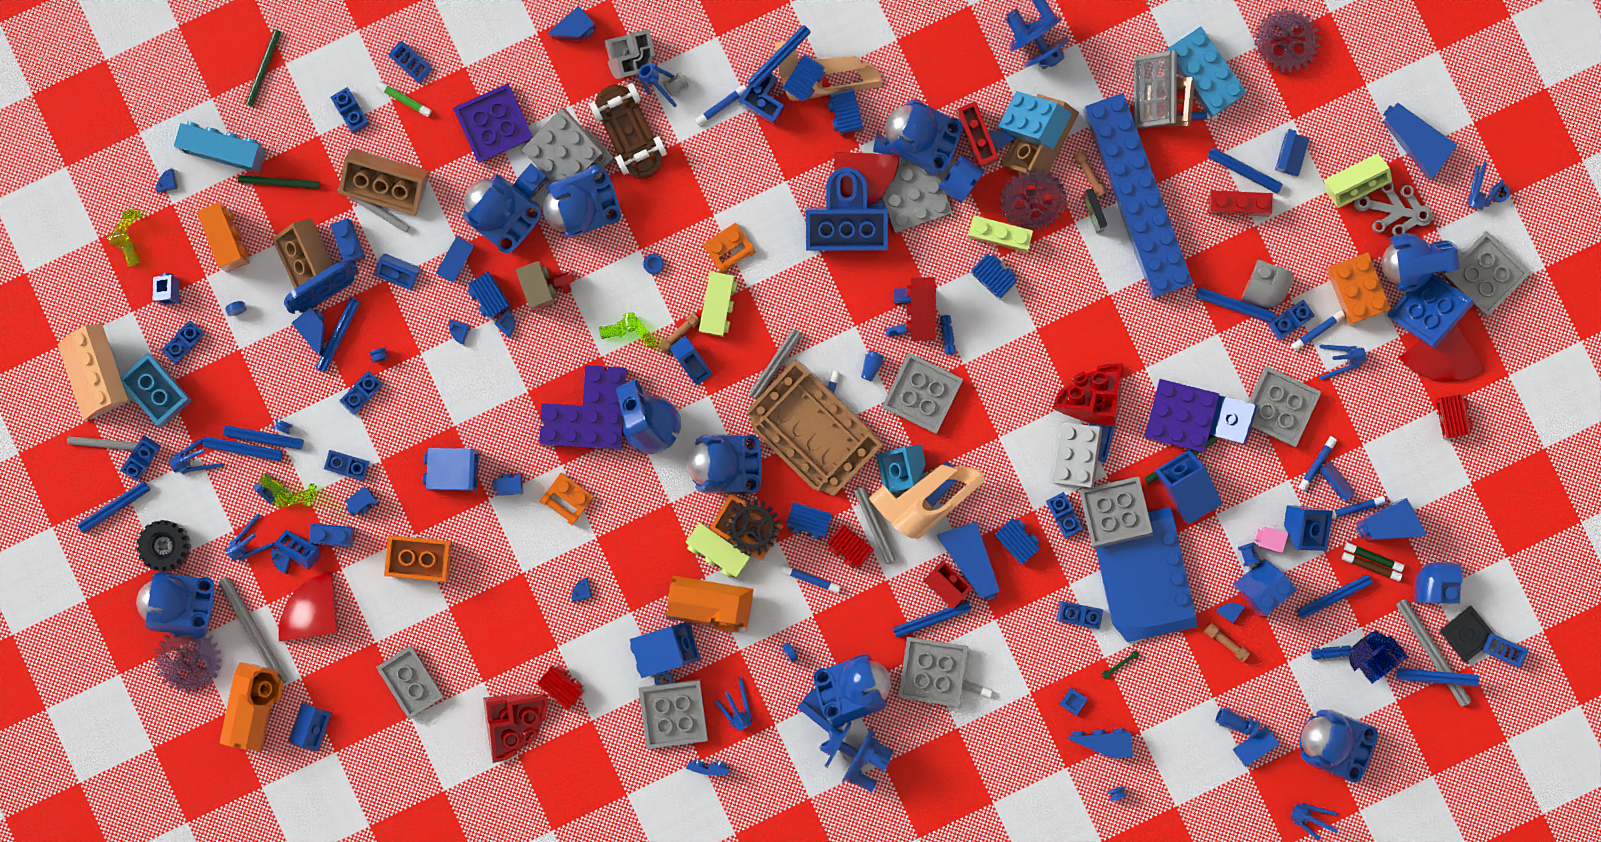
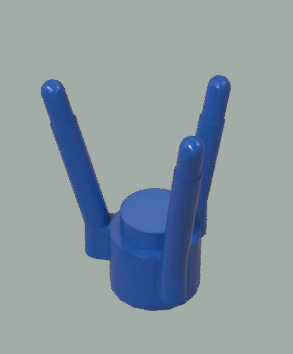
M655 63L642 66L637 78L641 81L648 95L651 94L647 84H654L669 103L676 107L677 104L658 83L659 73L670 78L675 77V75L659 68Z
M1486 161L1483 162L1480 174V167L1476 166L1471 192L1468 198L1469 201L1467 203L1468 206L1483 210L1484 206L1489 207L1491 200L1504 183V179H1501L1487 199L1485 198L1486 194L1479 192L1487 166Z
M1323 344L1319 346L1323 349L1347 351L1346 355L1333 356L1332 359H1347L1348 364L1351 363V365L1320 376V380L1351 369L1360 368V364L1366 363L1364 348Z
M202 438L184 450L175 453V456L169 459L175 473L182 472V474L219 468L224 465L223 463L188 468L191 465L189 459L206 452V449L203 448L186 455V453L203 442Z
M256 514L237 537L229 543L230 546L225 549L233 561H237L239 558L243 561L251 555L274 546V542H271L245 553L247 551L245 545L256 534L253 533L244 541H239L257 521L260 514Z
M742 678L738 680L745 712L744 710L738 711L729 692H726L725 695L735 713L732 716L718 700L715 701L719 709L730 721L732 727H736L737 731L752 725L750 719L753 718Z
M1304 802L1295 805L1290 818L1294 819L1293 823L1299 825L1316 840H1320V837L1303 822L1307 823L1309 820L1329 831L1338 833L1337 829L1310 816L1311 812L1308 810L1334 816L1337 815V812L1311 806Z

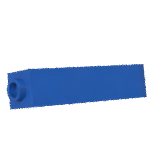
M1398 102L1394 106L1390 105L1383 114L1385 116V119L1382 121L1424 176L1428 180L1433 179L1457 144Z
M977 522L937 534L938 540L970 586H972L979 598L984 597L985 601L997 597L996 593L1000 591Z

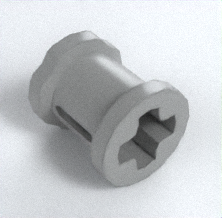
M680 71L677 73V76L669 81L662 82L671 97H674L675 93L684 87H689Z

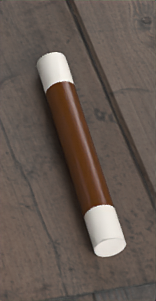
M1343 553L1342 560L1398 582L1402 578V574L1349 553Z

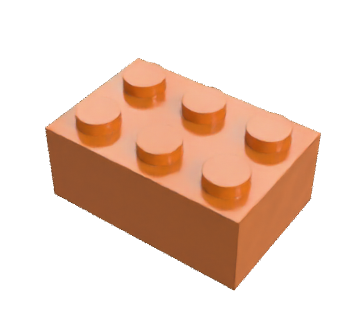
M218 202L196 211L218 268L229 272L249 264L247 258L250 255L246 246H243L240 241L242 234L239 228L233 224L235 217L232 210Z
M1368 252L1326 269L1342 311L1346 316L1345 319L1348 326L1391 309Z
M730 494L709 529L727 540L733 537V534L725 533V531L731 530V527L725 526V523H732V520L727 516L730 514L734 517L735 513L732 511V508L734 507L739 511L741 509L738 503L741 502L743 507H747L746 503ZM748 511L753 520H760L766 517L760 511ZM743 515L736 522V533L741 531L746 525ZM747 518V520L749 521L748 526L750 527H747V530L743 533L747 531H753V533H755L756 536L759 537V535L757 534V528H759V524H761L762 522L753 524V522H751L750 519ZM770 522L763 525L760 529L763 540L767 538L770 532ZM774 525V528H779L782 530L783 525ZM774 532L773 535L778 536L780 532ZM751 534L739 538L747 544H758L756 538ZM767 543L765 546L769 551L771 546ZM761 547L759 548L760 554L757 555L756 550L752 549L751 555L763 561L768 551L764 552Z
M388 535L384 576L448 582L452 541Z

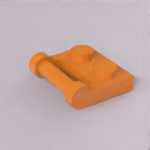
M736 222L702 244L722 274L726 273L728 268L748 255L752 256L756 253ZM740 244L744 245L745 248L723 263L719 260V258Z
M560 473L539 502L544 506L547 505L567 519V523L573 526L594 496L563 473ZM554 493L577 510L572 514L551 498Z

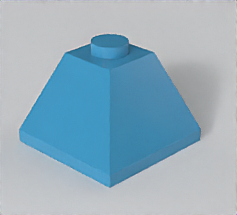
M922 444L907 446L876 455L882 484L886 486L890 493L909 489L916 485L926 465Z

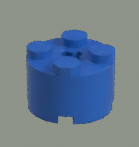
M961 155L941 182L939 188L962 204L985 171Z

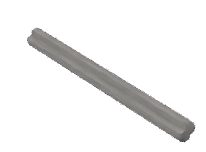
M228 577L221 579L218 582L219 586L267 668L276 670L279 674L277 675L283 683H286L288 681L286 675Z
M1406 599L1399 601L1396 604L1397 608L1439 672L1453 673ZM1447 684L1460 706H1466L1471 702L1462 685Z

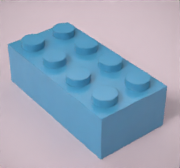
M1201 26L1166 50L1177 51V72L1182 78H1194V96L1210 118L1218 115L1246 95V90Z
M187 121V124L180 123L174 147L182 153L260 174L266 150L261 147L262 144L258 143L255 139L246 137L245 140H242L238 135L229 132L223 135V133L215 128L207 127L205 130L199 127V124Z

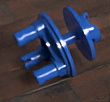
M1032 0L1041 15L1040 19L1030 24L1026 23L1018 8L1006 14L1007 18H1005V21L1013 31V37L1015 38L1010 43L1009 50L1010 52L1034 40L1040 51L1028 59L1024 65L1029 67L1037 63L1040 68L1045 70L1048 67L1057 65L1064 59L1061 47L1069 39L1064 37L1051 45L1047 44L1042 34L1058 24L1062 17L1054 14L1046 0Z
M848 722L844 731L834 726L830 727L829 740L822 743L819 747L820 751L830 756L824 767L828 768L837 750L853 758L841 782L845 783L847 781L854 785L857 784L872 793L877 781L862 774L861 769L863 765L870 763L884 772L894 750L880 744L879 740L873 737L875 733L872 732V727L859 749L843 742L852 722Z

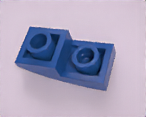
M348 87L330 97L352 134L370 125Z
M456 236L436 274L454 283L475 245Z
M1303 299L1267 325L1279 341L1315 317V315Z
M189 320L176 333V336L161 349V352L177 365L205 334Z
M367 371L339 402L355 416L379 391L383 384L370 371Z
M143 435L120 471L138 481L161 445Z
M329 450L323 469L364 481L370 461Z
M1064 492L1046 500L1065 540L1083 531V527Z
M1060 601L1056 621L1100 629L1103 609Z
M695 759L694 762L690 760L686 767L690 771L713 776L728 775L730 769L727 768L728 764L719 760L716 763L712 761L709 768L705 767L706 763Z

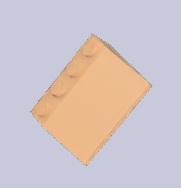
M102 324L84 326L71 332L57 344L83 421L128 401Z

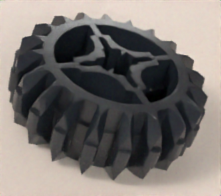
M746 500L747 507H743L740 502L738 506L741 510L737 511L733 507L732 511L735 513V516L733 517L728 514L727 517L732 520V523L726 522L725 526L731 527V530H727L725 533L733 534V537H730L728 541L736 540L737 542L733 547L736 549L741 545V553L745 551V548H749L748 555L752 554V549H755L756 554L759 555V548L761 547L764 552L768 551L765 546L767 543L771 547L774 546L770 541L771 538L778 540L779 537L773 534L774 532L781 531L779 528H774V525L780 524V520L773 521V518L778 514L775 512L770 515L769 512L773 508L769 506L765 510V502H762L759 507L757 506L758 500H754V506H750V501ZM748 511H760L766 517L760 520H753ZM743 515L746 525L741 531L736 533V522ZM747 518H749L750 521L753 522V524L762 522L761 524H759V528H757V534L759 535V537H757L756 534L753 533V531H747L743 533L747 530V527H750L748 526L749 521L747 520ZM770 522V532L767 538L763 540L760 529L763 525ZM751 534L756 538L758 544H747L739 538Z

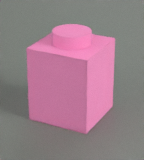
M1264 526L1261 530H1257L1255 536L1256 547L1283 553L1288 533Z

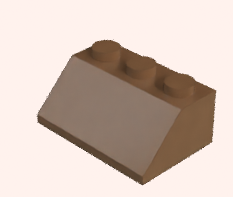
M312 218L294 222L272 238L294 289L333 265Z

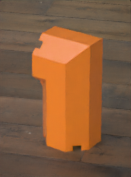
M672 576L666 619L710 627L711 623L715 624V629L739 632V628H743V632H747L754 589Z
M239 663L233 676L220 744L230 747L236 746L246 750L263 751L272 704L278 703L281 700L284 685L283 681L278 678L277 675L279 674L276 670L250 663Z

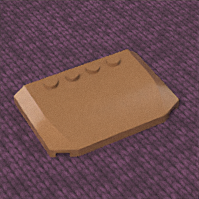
M797 359L784 370L747 410L754 432L812 489L827 492L833 496L884 445L880 438Z

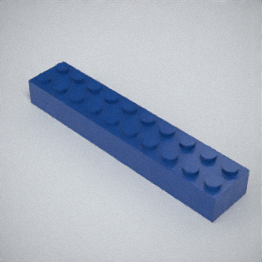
M1124 93L1085 106L1083 112L1151 298L1155 299L1191 286L1193 284Z

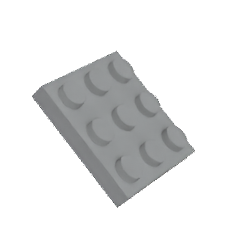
M564 107L521 149L540 171L547 176L551 183L587 170L605 152Z
M912 163L898 167L894 180L890 182L885 190V195L882 197L885 207L888 209V216L895 234L952 214L946 193L939 188L941 184L939 174L929 175L924 169Z
M1485 231L1459 257L1460 269L1445 272L1443 276L1457 290L1471 298L1474 302L1473 305L1485 317H1488L1531 273Z
M908 352L881 408L937 434L963 379Z
M1265 366L1248 403L1258 406L1252 428L1296 447L1321 391Z
M1139 476L1079 490L1093 549L1153 535Z
M907 637L898 698L959 707L968 646Z
M700 679L638 688L647 749L708 741Z

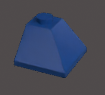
M1287 505L1284 527L1295 549L1327 551L1332 510Z

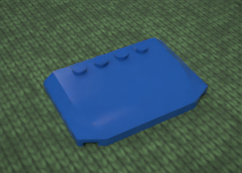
M1170 507L1148 512L1153 532L1152 536L1095 548L1112 625L1126 642L1197 627L1194 605L1174 517Z

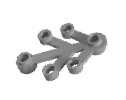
M1392 182L1388 183L1390 185L1389 191H1386L1384 186L1380 187V189L1387 195L1393 205L1372 201L1367 195L1353 202L1354 208L1360 212L1366 211L1369 208L1391 213L1384 219L1377 220L1372 224V230L1375 233H1381L1386 226L1402 216L1410 217L1411 219L1402 225L1394 226L1392 228L1393 236L1398 235L1395 232L1397 227L1401 228V234H1404L1405 231L1416 224L1419 226L1428 225L1433 217L1432 211L1428 207L1419 204L1413 195L1414 190L1410 185L1403 186L1400 194L1408 200L1412 209L1404 207L1393 190L1394 185ZM1404 188L1410 190L1409 195L1404 194ZM1360 199L1366 201L1365 206L1360 205ZM1420 212L1426 214L1425 219L1419 217ZM1376 223L1382 225L1381 230L1375 228Z

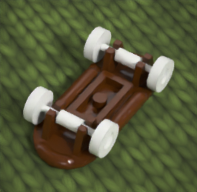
M630 83L627 87L622 85L607 86L598 94L596 104L593 101L589 103V106L597 122L602 121L618 154L615 159L623 175L629 173L637 178L650 177L659 170L662 157L667 155L665 147L659 136L654 137L638 105L641 99L634 84Z

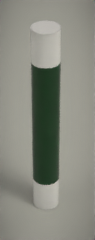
M1346 542L1344 550L1396 571H1403L1404 565L1351 543Z

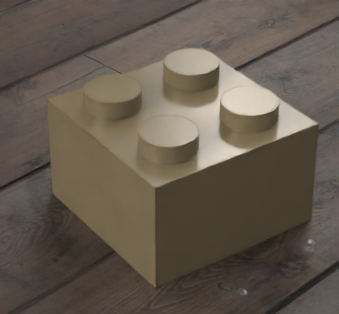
M537 261L515 269L528 306L533 312L556 304L554 298H557L554 286L548 283V279L551 277L545 265H541Z

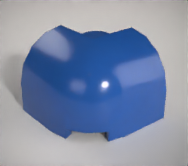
M1434 562L1422 567L1415 579L1414 602L1460 604L1461 583H1463L1461 564Z

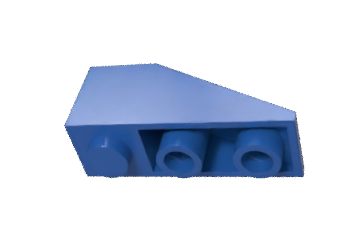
M1115 728L1113 733H1105V729L1093 730V734L1085 735L1084 731L1072 732V736H1068L1069 740L1110 758L1133 757L1131 732L1126 731L1125 728Z

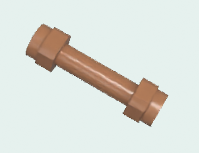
M1084 150L1073 155L1077 165H1081L1090 181L1096 197L1099 198L1106 194V188L1103 183L1100 184L1087 161L1089 158Z
M693 312L685 318L686 321L667 339L664 338L657 345L665 354L670 351L669 347L691 327L694 328L701 321Z
M1210 623L1204 630V633L1210 638L1214 637L1235 653L1234 656L1240 661L1244 662L1249 656L1250 652L1247 649L1236 645L1223 635L1213 623Z

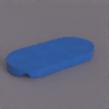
M342 261L332 265L293 289L286 296L284 305L287 311L296 314L295 311L303 313L309 308H314L351 285L355 280L354 276H358L359 270L352 261Z

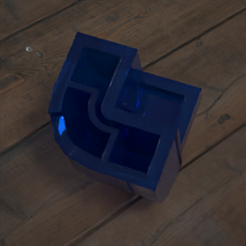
M1377 630L1359 640L1349 652V661L1354 672L1360 668L1371 684L1384 677L1409 657L1391 635L1387 637L1382 633H1378Z

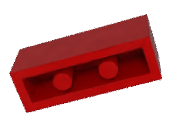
M976 101L957 108L956 114L962 124V129L977 166L981 168L998 161V154Z
M1211 190L1208 195V214L1269 217L1272 214L1273 193Z
M935 277L911 278V285H907V298H911V303H907V315H910V321H907V333H911V341L936 340Z

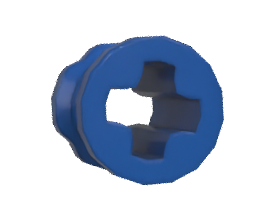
M1255 542L1238 547L1244 559V567L1261 562V558H1258L1254 547L1256 545Z

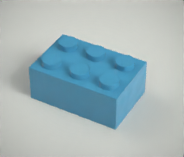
M1016 91L998 127L1013 138L1053 150L1072 114L1059 103Z
M149 353L120 377L124 389L159 427H164L193 401L155 356Z

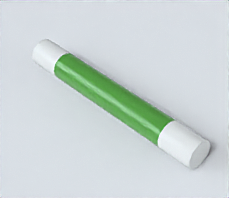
M378 81L376 84V88L426 117L430 116L432 110L381 81Z

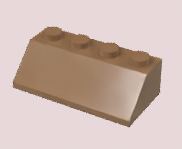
M1037 94L1036 97L1059 103L1072 114L1053 150L1015 138L1001 165L1028 180L1043 184L1079 112L1064 101Z
M352 148L344 159L338 193L416 216L426 190L429 171Z

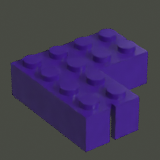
M585 365L583 406L542 403L541 422L545 424L540 426L539 444L541 446L622 450L624 418L616 388L627 383L628 369L626 367L608 366L607 370H605L604 366Z

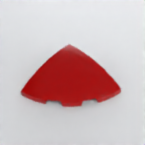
M834 152V171L841 167H852L861 172L867 184V206L878 202L885 195L886 188L896 176L900 157L889 154ZM849 176L842 177L840 181V192L844 197L851 196L853 192V181Z
M1457 325L1451 329L1435 349L1420 340L1398 357L1403 364L1416 374H1422L1435 381L1464 380L1484 370L1478 357Z
M1123 364L1097 366L1096 371L1087 374L1084 371L1071 379L1070 385L1059 391L1053 404V410L1086 422L1116 426Z
M332 572L321 574L308 580L291 595L280 618L279 641L339 633Z
M514 694L483 698L492 762L497 763L517 755V752L525 745L532 743L539 733L538 729L542 721L546 719L548 710L547 694Z

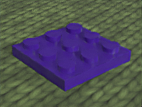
M509 83L453 108L478 164L522 145L533 138Z
M1159 379L1144 438L1204 453L1219 393Z

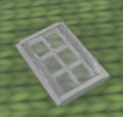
M1166 51L1134 57V123L1136 129L1176 124L1177 51Z

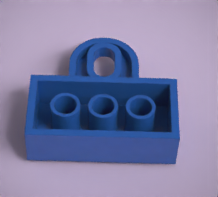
M852 167L836 169L831 173L826 183V207H806V251L888 250L887 207H867L866 180L857 169ZM844 176L851 177L853 181V192L849 197L842 196L840 192V181Z

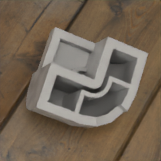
M649 29L605 40L610 60L608 65L616 79L639 74L640 68L645 64H651L653 57H655Z
M1258 259L1251 278L1247 281L1241 300L1261 308L1275 307L1286 298L1295 275L1283 267H1277Z

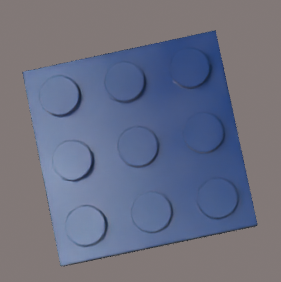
M1433 274L1423 287L1415 291L1406 292L1387 316L1390 320L1435 349L1471 308L1474 302L1471 298Z

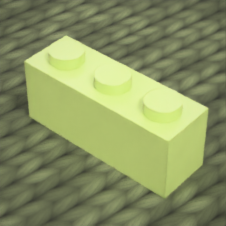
M1376 154L1324 180L1327 195L1337 208H1340L1392 182L1389 166L1379 154Z
M973 216L968 238L1027 253L1033 230Z
M710 271L699 333L724 337V333H728L730 321H727L728 313H732L734 301L730 300L732 293H736L738 283L734 281L735 277L733 275Z
M700 522L685 542L689 545L687 547L688 550L696 555L700 552L706 556L704 561L713 567L717 564L723 568L720 572L729 578L732 576L737 578L750 559L749 556L741 553L739 549H735L733 545Z

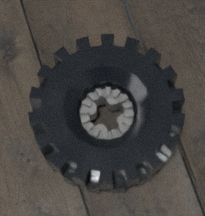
M167 520L154 521L152 524L146 525V529L144 531L141 530L139 533L141 536L140 539L137 538L136 543H138V547H136V551L140 554L138 556L139 559L143 560V564L150 567V569L168 572L178 569L181 564L183 565L186 562V557L189 558L190 553L188 551L191 549L189 544L190 536H187V531L178 523ZM160 542H169L167 544L169 549L161 551L162 546Z

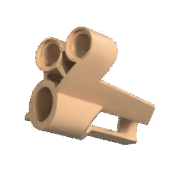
M786 40V41H780V42H774V43H775V50H776V52H777L788 40ZM796 48L778 66L783 86L800 61L797 57ZM856 56L813 59L825 67L823 71L826 74L855 70L862 77L863 82L822 88V83L816 81L812 87L815 91L811 98L828 96L850 89L860 91L878 88L883 83L879 71L870 63L861 62ZM785 91L789 100H799L795 96Z
M941 465L898 498L894 493L891 494L886 486L883 485L869 499L897 530L910 538L918 540L979 487L985 479L982 471L975 468ZM948 479L959 480L967 484L937 510H934L925 500Z

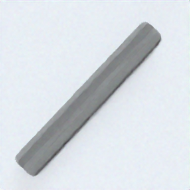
M792 329L749 392L751 397L757 400L764 392L800 339L801 333Z
M862 487L855 490V495L887 564L894 562L896 557L865 488Z

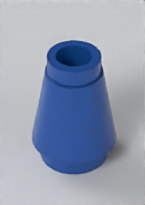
M869 350L868 354H865L861 378L872 382L884 363V355Z
M1223 707L1220 708L1215 722L1220 727L1241 732L1246 729L1248 721L1231 709Z

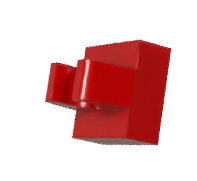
M572 270L553 276L555 287L561 286L564 294L572 292L570 283L575 282Z

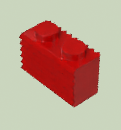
M1463 394L1436 399L1443 439L1471 434L1470 430H1473V423L1471 418L1467 417L1466 410H1469L1467 398H1464Z
M844 524L840 526L827 542L830 545L828 550L836 556L839 554L846 558L844 562L852 569L855 567L859 569L874 551L870 545Z
M942 560L923 580L952 609L972 590V586L952 569L945 560Z
M552 665L537 682V685L568 711L585 692L582 689L584 685L576 678L571 680L566 676L568 672L561 665L557 667Z

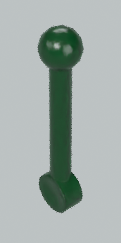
M1132 651L1131 655L1108 671H1103V678H1109L1110 674L1132 659L1138 658L1139 653Z

